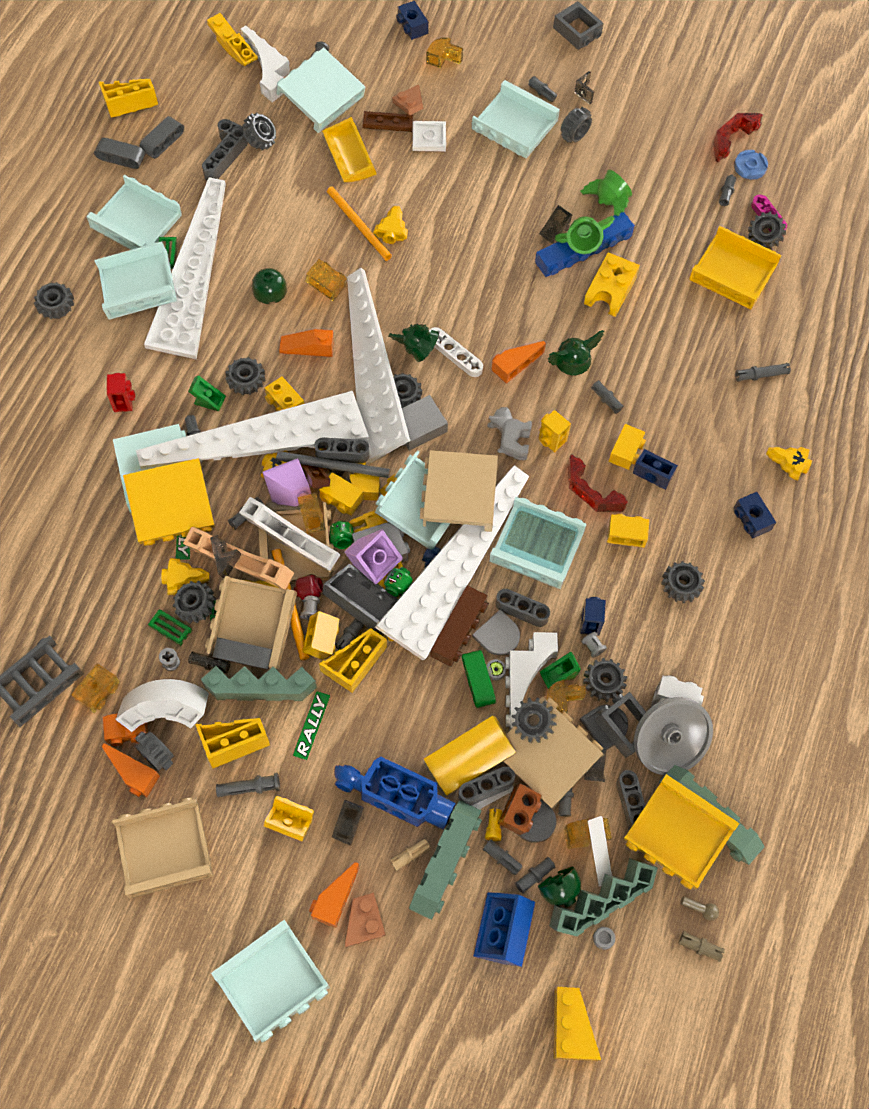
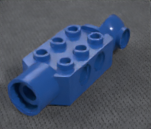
M381 756L373 761L365 776H362L360 771L349 765H336L334 768V775L337 780L335 782L336 787L348 793L355 789L361 792L362 801L416 827L426 821L444 830L456 804L438 795L436 782Z

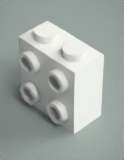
M662 676L655 689L651 706L672 697L689 698L702 705L704 698L701 695L702 688L697 687V684L692 682L678 681L673 676Z

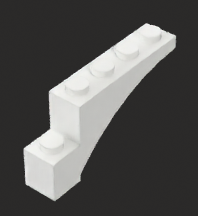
M245 25L241 28L242 37L257 55L262 68L261 94L273 102L283 95V93L280 95L276 94L277 83L290 73L289 60L282 56L274 47L272 48L263 38L261 39L255 31L250 30Z
M249 497L239 512L249 522L263 529L273 539L329 571L340 556L335 550L306 534L251 497Z
M534 632L532 639H529V651H510L509 657H505V669H509V676L505 677V688H509V695H506L505 705L509 707V715H506V727H509V731L513 728L512 723L515 722V719L511 716L517 713L514 708L521 707L520 702L523 701L530 683L539 670L551 658H556L557 633Z

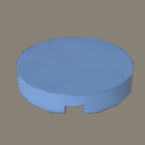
M755 150L740 152L734 163V168L738 175L749 180L763 177L768 167L767 158L760 152L759 154L756 153Z

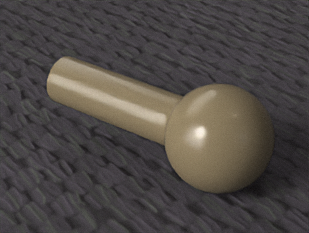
M269 502L265 505L275 513L277 511L301 509L300 505H278L275 502Z
M684 896L680 900L681 905L702 913L703 917L709 921H713L719 916V909L715 904L708 903L704 905Z

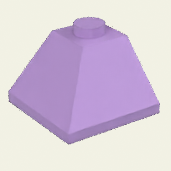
M298 458L262 472L272 502L280 505L298 506L313 500L309 484Z
M382 529L358 539L344 552L353 565L374 584H377L403 559Z

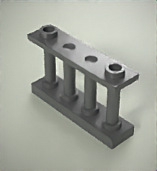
M50 635L47 638L41 639L36 647L0 675V696L13 710L10 718L19 727L24 725L84 675L75 662L72 665H67L53 649L57 644ZM45 654L62 670L61 674L56 678L52 679L37 662ZM29 667L46 684L39 692H36L21 675ZM13 680L30 697L24 705H19L4 688Z

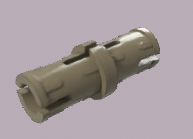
M683 931L679 945L697 951L696 954L698 955L704 954L719 962L722 960L724 948L707 942V939L703 937L700 939Z

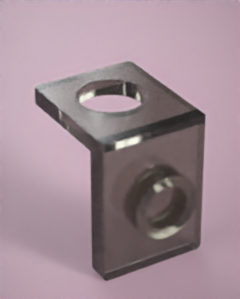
M590 71L576 80L574 91L588 104L593 102L594 91L587 86L590 82Z
M603 748L601 751L604 756H601L583 775L584 780L605 782L606 749Z

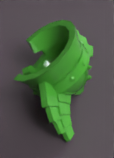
M607 170L604 179H595V181L589 182L588 185L584 186V189L580 190L583 195H598L599 204L613 205L614 215L616 216L624 212L629 202L628 198L632 196L629 185L620 175L612 170Z
M610 216L599 222L591 217H580L574 220L567 233L556 235L555 240L560 243L568 242L570 248L576 253L590 254L601 246L604 238L603 230L610 227L614 217Z

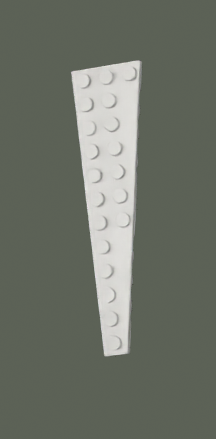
M210 177L207 180L172 271L177 301L158 307L144 343L146 349L197 359L226 186L225 180Z
M359 268L347 276L356 399L369 436V441H366L369 444L370 455L366 465H369L409 442L410 438L365 271Z
M353 391L142 448L136 450L141 470L197 458H199L200 462H203L202 460H221L223 457L231 456L232 458L276 453L278 451H292L301 447L315 448V441L322 437L369 441V436Z
M513 466L496 485L492 532L484 531L485 526L463 524L420 573L419 577L408 587L406 592L397 600L394 606L377 623L375 628L421 660H425L512 508L515 497H518L529 476L516 466Z

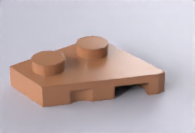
M419 85L399 92L396 96L392 97L393 103L408 115L423 109Z
M374 892L353 899L345 939L346 948L386 936Z

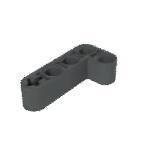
M222 119L218 122L219 137L222 141L202 164L206 181L209 177L219 179L248 145L241 125L228 119Z

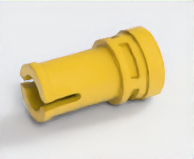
M489 809V821L485 833L486 840L501 841L502 829L497 824L502 814L500 809H496V812H494V809Z

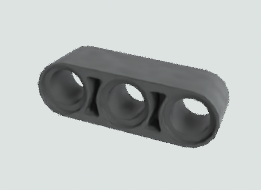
M168 116L142 139L139 147L147 155L155 159L183 134L184 125Z
M104 137L100 139L94 151V155L102 161L133 169L140 167L146 155L145 151L139 146Z
M322 437L317 439L314 444L315 454L318 458L349 463H365L370 457L369 444L361 439ZM363 450V451H365V452H363V453H358L357 451Z
M501 589L497 593L495 604L498 610L501 609L504 613L537 627H543L548 623L550 609L545 604L509 589ZM507 598L509 602L503 603L500 599ZM523 605L527 610H520L518 606ZM542 613L545 615V617L539 618L536 614Z
M217 637L212 657L269 669L272 649Z
M502 767L466 782L459 788L458 799L469 805H474L509 790L514 784L515 773L510 767ZM508 775L511 780L503 782L500 776ZM489 783L492 789L484 790L481 785ZM470 791L473 793V797L465 798L462 793Z
M625 770L618 777L616 784L626 823L630 830L634 824L633 818L639 817L645 807V802L637 775L631 770ZM622 778H629L632 785H625ZM629 797L636 799V806L629 804Z

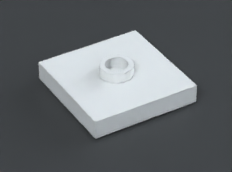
M413 121V151H446V121Z

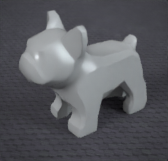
M508 407L497 409L494 416H489L488 419L491 422L488 423L487 427L497 428L501 432L500 448L497 450L498 453H504L517 460H526L529 445L521 446L517 441L519 438H529L532 421L523 423L513 419Z

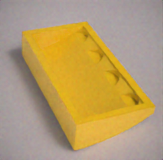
M352 117L322 130L344 182L359 181L377 175Z
M491 716L424 758V761L444 793L448 796L458 790L464 783L477 778L517 752L497 718Z

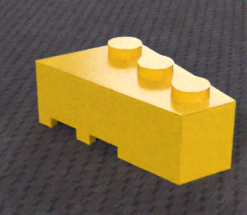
M151 79L129 80V83L114 81V84H104V81L99 82L102 96L111 118L158 105Z
M370 628L351 641L345 648L339 649L333 656L320 662V672L353 693L387 648V639Z
M260 718L234 720L231 723L215 722V724L211 725L195 724L212 769L270 746Z
M556 987L554 996V1059L600 1061L601 1057L580 988Z

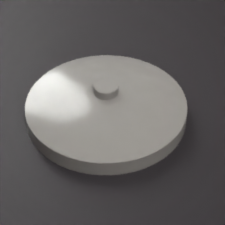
M672 697L662 700L652 706L639 721L634 735L635 752L645 767L656 774L666 775L674 765L689 770L705 756L710 747L713 737L712 720L708 712L692 699Z

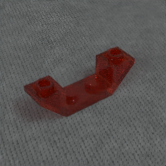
M737 113L718 129L713 141L715 161L719 162L730 154L732 142L728 139L733 133H737L739 129L748 135L753 131H757L762 125L763 114Z
M571 454L568 461L569 489L596 512H623L628 503L625 496L613 490L603 499L598 491L589 487L584 479H580L584 474L586 465L580 458H576Z

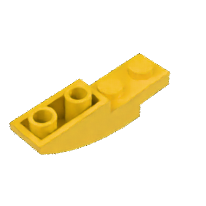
M221 13L207 19V24L215 33L216 40L238 63L246 66L258 59L240 33L236 34Z

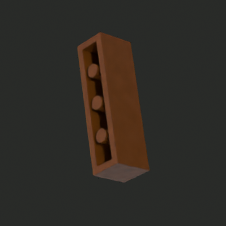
M468 585L466 586L435 641L430 657L452 667L454 662L457 663L462 655L460 650L463 645H468L471 639V635H469L471 630H476L480 622L478 617L481 613L484 614L488 608V595Z

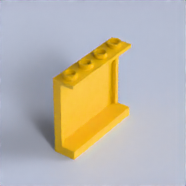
M719 226L715 237L699 263L693 267L689 280L751 310L778 266L782 255Z
M199 458L123 475L136 535L140 544L149 546L155 544L156 540L163 539V542L174 540V536L178 535L187 537L191 527L204 532L212 531V528L215 527Z
M666 774L624 840L627 842L625 845L634 852L639 850L644 853V859L653 865L656 862L663 867L662 871L671 877L676 875L680 878V883L689 890L692 887L698 889L701 881L739 823Z

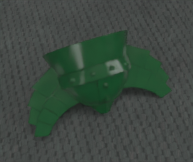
M417 323L403 329V334L389 333L388 337L400 344H404L406 352L412 354L417 362H421L433 350L439 332L434 330L429 332L426 324L419 325Z
M604 330L598 331L597 334L585 341L579 338H568L561 343L558 352L549 354L548 362L552 366L556 365L565 374L575 376L583 374L591 366L592 358L590 352L602 340Z

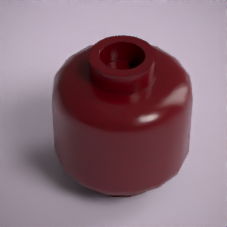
M309 574L299 577L293 590L297 592L296 597H299L301 600L306 596L319 598L323 592V582L320 577Z

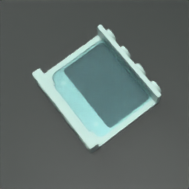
M515 497L513 508L499 540L490 553L489 562L561 589L584 534L586 523H583L578 518L565 516L562 512L549 510L544 505L531 503L526 498Z

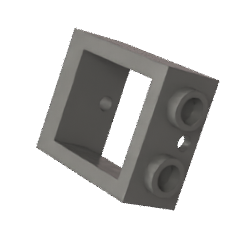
M577 1L555 15L553 28L579 50L602 35L604 23ZM578 18L590 27L581 34L570 25L571 22Z
M630 692L624 696L620 693L612 700L614 704L611 707L606 705L598 711L600 716L595 719L596 723L625 758L635 752L634 741L630 743L608 715L624 703L638 722L641 720L646 711Z

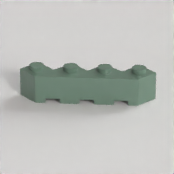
M215 666L201 679L204 687L216 700L303 701L317 688L316 681L303 667L286 680L274 667L267 671L260 679H257L244 666L231 679H228Z
M674 765L666 773L739 823L726 842L731 851L730 855L737 862L742 861L749 865L764 849L765 846L758 834L751 827L747 830L739 822L740 817L728 806L726 808L722 807L716 800L718 797L706 786L701 787L694 782L695 776L688 770Z
M458 801L450 816L449 823L437 844L434 855L431 857L424 872V876L415 891L409 906L410 910L431 920L436 912L440 914L445 903L442 901L444 892L448 885L453 886L457 877L454 871L460 858H465L470 846L467 843L473 830L478 831L482 819H479L482 810L463 801Z
M629 858L624 879L604 874L600 893L596 894L580 890L574 910L554 905L549 926L558 932L573 936L582 934L583 930L604 920L618 908H623L643 892L646 893L651 890L658 867Z

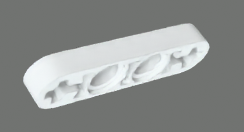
M435 327L429 330V332L431 330L439 332V338L434 346L438 351L471 377H478L482 374L483 363L440 328ZM451 344L453 349L446 350L444 345ZM463 354L467 358L461 361L457 359V356Z

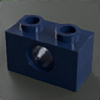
M415 0L398 6L397 21L403 26L405 34H408L411 40L428 34L429 22Z
M644 449L635 464L633 474L666 490L678 465Z
M758 492L737 500L734 506V513L737 518H740L744 530L750 534L752 539L773 529L776 521Z
M599 597L585 599L581 611L580 634L589 635L592 632H596L597 636L600 635L605 622L606 600H602Z

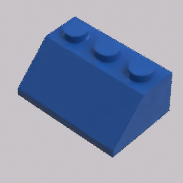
M488 892L473 956L504 965L522 967L535 902L518 894Z

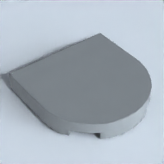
M500 609L472 637L489 653L493 655H508L510 651H514L517 648L520 632L517 625Z

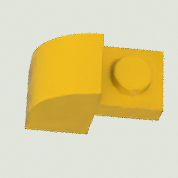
M358 473L350 474V483L363 490L364 500L377 501L379 499L380 477Z

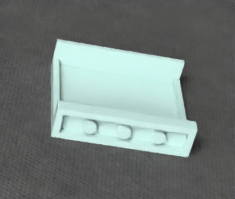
M323 48L320 51H316L310 59L303 61L296 70L293 69L286 78L280 79L277 83L276 94L280 95L283 93L314 122V130L319 133L364 97L365 86Z
M504 80L501 84V91L478 118L472 117V129L527 159L558 121L560 109Z
M124 175L125 184L97 215L90 212L86 216L91 228L132 250L158 243L159 237H163L182 216L180 205L175 200H170L162 193H157L149 186L143 185L136 179Z
M162 241L95 260L99 269L104 298L102 308L109 320L177 301L168 253Z
M179 424L113 439L126 504L130 513L131 509L123 475L143 471L141 470L136 450L186 437L185 430L181 431Z
M417 450L414 456L409 455L404 464L407 465L405 469H399L395 475V478H397L395 483L392 481L385 489L387 494L379 497L375 503L378 506L375 513L426 548L432 550L450 523L427 521L426 527L423 526V519H420V508H424L425 502H421L422 491H426V485H423L424 474H428V469H425V463L417 458L419 454Z
M285 920L211 973L253 1036L254 1041L258 1042L261 1040L262 1043L273 1036L272 1031L278 1026L282 1029L292 1021L290 1017L298 1012L300 1015L309 1009V1003L315 998L319 1001L328 994L327 989L330 988Z

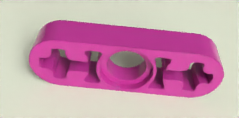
M759 194L753 198L751 207L758 216L762 215V212L764 214L771 212L773 215L777 213L778 218H782L766 196ZM783 219V223L786 224V228L783 229V230H786V229H787V223H786L785 220Z

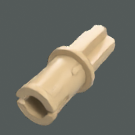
M423 839L409 849L406 847L405 851L391 858L390 861L395 870L398 871L413 861L414 863L416 858L431 849L430 844L426 839Z

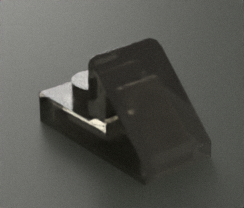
M558 205L539 235L554 244L556 242V235L561 234L563 230L568 231L572 214Z
M216 535L210 537L218 574L224 579L225 576H229L241 553L237 549L228 551L225 540Z
M344 800L332 838L351 845L358 826L364 818V807Z

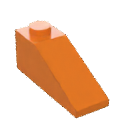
M313 329L281 336L279 353L333 357L334 332L333 330Z
M541 341L505 350L503 353L497 354L492 360V371L507 384L544 354L546 343Z
M104 743L102 748L126 785L130 788L129 792L137 797L143 795L147 798L160 777L158 772Z
M355 862L318 896L317 900H313L309 912L312 913V919L334 928L337 927L359 871V863Z

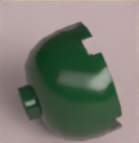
M273 268L260 270L252 279L253 295L259 302L264 304L274 301L275 303L280 302L287 293V283L284 276Z
M574 866L558 871V874L554 877H547L538 885V889L545 901L551 905L560 906L564 904L565 907H568L576 902L575 897L579 895L581 890V879Z

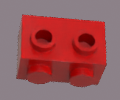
M126 373L107 374L106 394L113 411H132L135 391L132 390L131 380L127 379Z

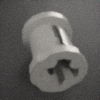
M306 596L302 600L304 606L303 612L300 614L301 618L309 620L310 616L317 612V605L320 603L318 597Z
M596 632L590 633L581 641L590 650L592 658L599 656L607 649L598 639Z
M165 648L160 652L159 660L163 668L167 671L176 670L180 665L176 651L172 648Z

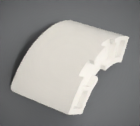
M174 679L151 681L136 687L123 698L116 720L131 732L140 725L155 720V718H166V720L177 721L192 728L204 715L209 693L203 688L186 681Z

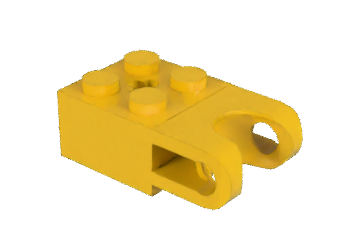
M608 252L585 295L583 304L592 307L596 301H605L610 307L608 314L616 317L637 278L640 265Z

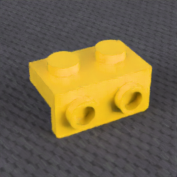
M276 796L273 807L264 821V827L303 841L312 824L314 810L291 802L286 798Z

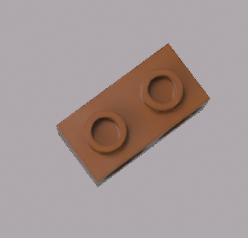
M522 784L514 786L497 824L518 835L529 832L533 825L531 819L534 813H537L541 807L540 799L542 795ZM523 796H526L529 799L528 806L523 804ZM515 814L521 819L520 825L514 822Z

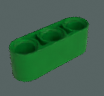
M477 650L462 654L464 670L476 709L496 704L494 690L482 651Z

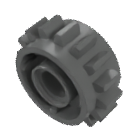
M584 107L573 109L562 122V138L570 143L581 140L591 127V112Z
M252 113L244 119L245 123L242 125L243 134L252 147L267 150L275 143L276 130L268 117L263 114Z
M762 212V215L755 216V221H750L751 226L748 227V232H750L748 238H752L751 241L765 248H770V250H772L773 246L778 247L779 241H784L783 236L786 235V230L783 229L786 228V224L783 223V218H778L777 213L773 215L771 212L768 214ZM764 229H771L770 233H763Z
M58 282L42 286L36 291L37 296H34V305L38 313H42L44 318L60 319L72 310L71 306H74V297L70 288H66L65 284L61 285Z
M241 357L236 361L234 360L232 365H228L229 371L225 372L229 388L234 389L235 393H241V395H251V393L258 392V389L263 387L262 382L266 380L262 364H258L256 359L252 360L250 357Z
M394 374L393 378L401 408L421 399V383H417V378L411 377V374Z
M681 561L680 564L674 562L672 567H667L666 572L662 576L664 579L661 585H665L663 591L669 594L668 598L672 597L675 599V602L682 601V603H685L687 600L693 602L694 597L698 598L700 596V592L704 589L702 585L705 580L701 578L703 573L698 571L697 566L694 567L690 562L687 564ZM679 580H684L687 584H681Z
M190 581L189 584H184L183 587L177 590V594L173 598L175 599L173 607L176 609L174 612L180 619L186 620L190 624L192 621L199 623L201 620H206V617L211 615L213 608H215L214 601L216 597L213 596L214 591L206 583L202 584L200 581H197V583Z
M602 658L600 662L594 660L593 665H588V671H585L583 675L587 678L583 680V684H587L585 690L590 691V697L595 696L597 701L605 699V702H608L610 698L614 699L620 693L623 694L622 689H625L627 686L624 683L627 680V676H623L625 669L619 667L620 663L615 664L613 659L605 661V658ZM606 677L610 682L604 683L600 678Z
M528 698L527 703L521 701V707L514 708L517 713L511 716L515 719L512 726L518 728L515 731L516 734L522 733V740L528 737L529 743H532L533 739L540 743L542 737L547 740V734L554 733L551 728L552 726H557V723L553 722L557 715L551 714L554 708L552 706L547 708V701H543L541 704L539 698H536L535 702ZM532 715L539 716V723L535 726L529 724V718Z
M151 731L147 734L141 732L135 738L137 743L134 747L156 770L160 771L162 768L167 770L173 765L171 759L174 755Z

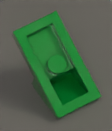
M199 375L194 377L188 390L190 394L196 397L195 405L215 411H220L226 395Z
M569 652L541 670L540 674L547 688L553 689L567 679L574 680L581 668L573 653Z

